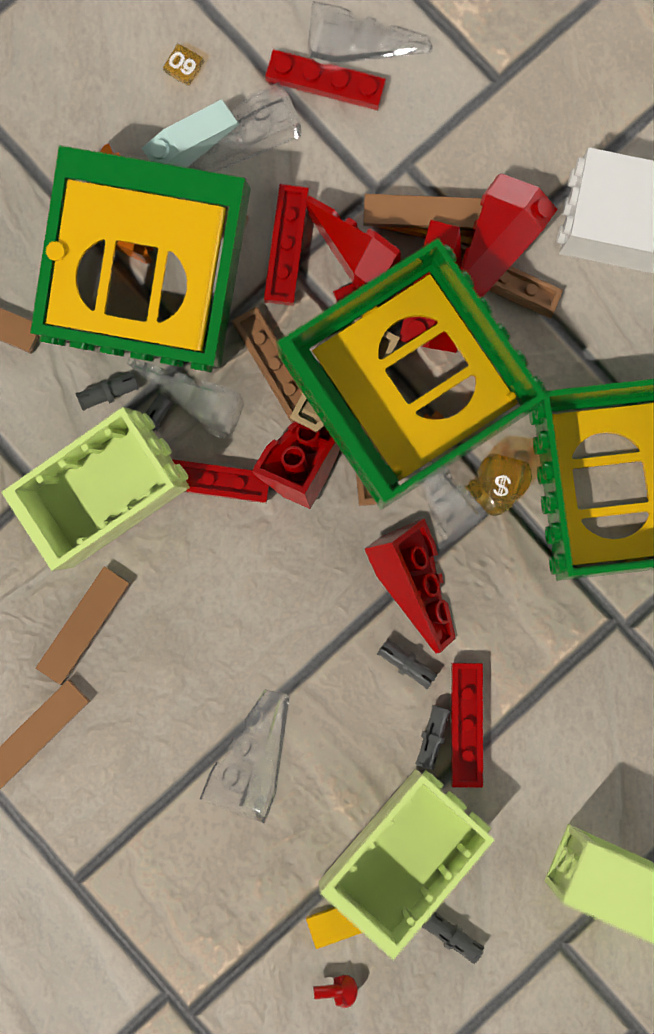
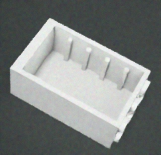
M588 147L583 158L578 157L575 169L572 168L569 176L568 187H572L563 205L562 215H566L564 225L560 226L556 243L561 244L559 254L654 274V161Z

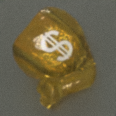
M491 453L480 463L477 471L478 480L473 479L469 485H465L462 496L476 501L489 515H501L513 507L529 489L532 481L530 465L528 462Z

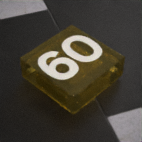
M178 43L164 64L163 70L168 75L189 86L204 60L203 57Z

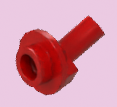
M350 975L334 977L332 985L313 986L314 1000L334 998L336 1006L349 1008L356 1001L357 984Z

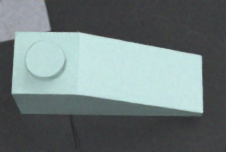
M221 99L163 129L144 145L142 150L152 162L187 168L235 129L239 123Z

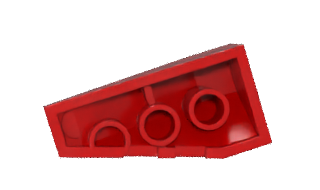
M502 173L497 175L482 196L480 203L482 206L479 219L474 222L472 230L475 232L470 247L466 248L460 267L461 272L465 270L470 275L474 283L473 289L479 298L483 297L538 237L558 210L539 187Z
M310 195L305 199L310 219L345 270L356 290L401 262V250L371 229L363 232L357 227L358 224L355 220L348 218L346 221L341 220L335 209Z
M430 220L423 247L439 238L443 246L447 244L456 256L455 263L460 269L462 264L460 227ZM430 273L415 281L413 285L422 280L423 278H425L426 276L430 275ZM426 317L405 318L399 335V341L409 343L438 323ZM446 332L441 333L422 346L452 353L457 352V347Z
M294 421L288 426L286 433L277 441L274 439L266 446L252 469V473L282 497L311 509L328 478L340 448L325 426L318 432H315Z
M422 518L380 537L366 547L365 552L377 578L432 650L435 653H441L456 638L449 605L442 599L440 584L444 583L442 573L437 574L433 557L438 555L436 544L425 519Z

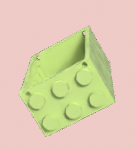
M122 407L1 492L51 571L74 568L190 488L186 482L188 479L187 473L180 464L175 465L169 456L172 453L170 447L164 439H158L153 431L155 425L145 412L142 414L137 410Z
M415 769L318 881L320 894L392 960L396 958L495 840L488 834L492 828L475 813L471 812L467 815L464 812L467 806L450 791L446 794L441 792L440 790L444 785L427 770L421 774Z
M568 824L544 881L562 903L654 944V862Z

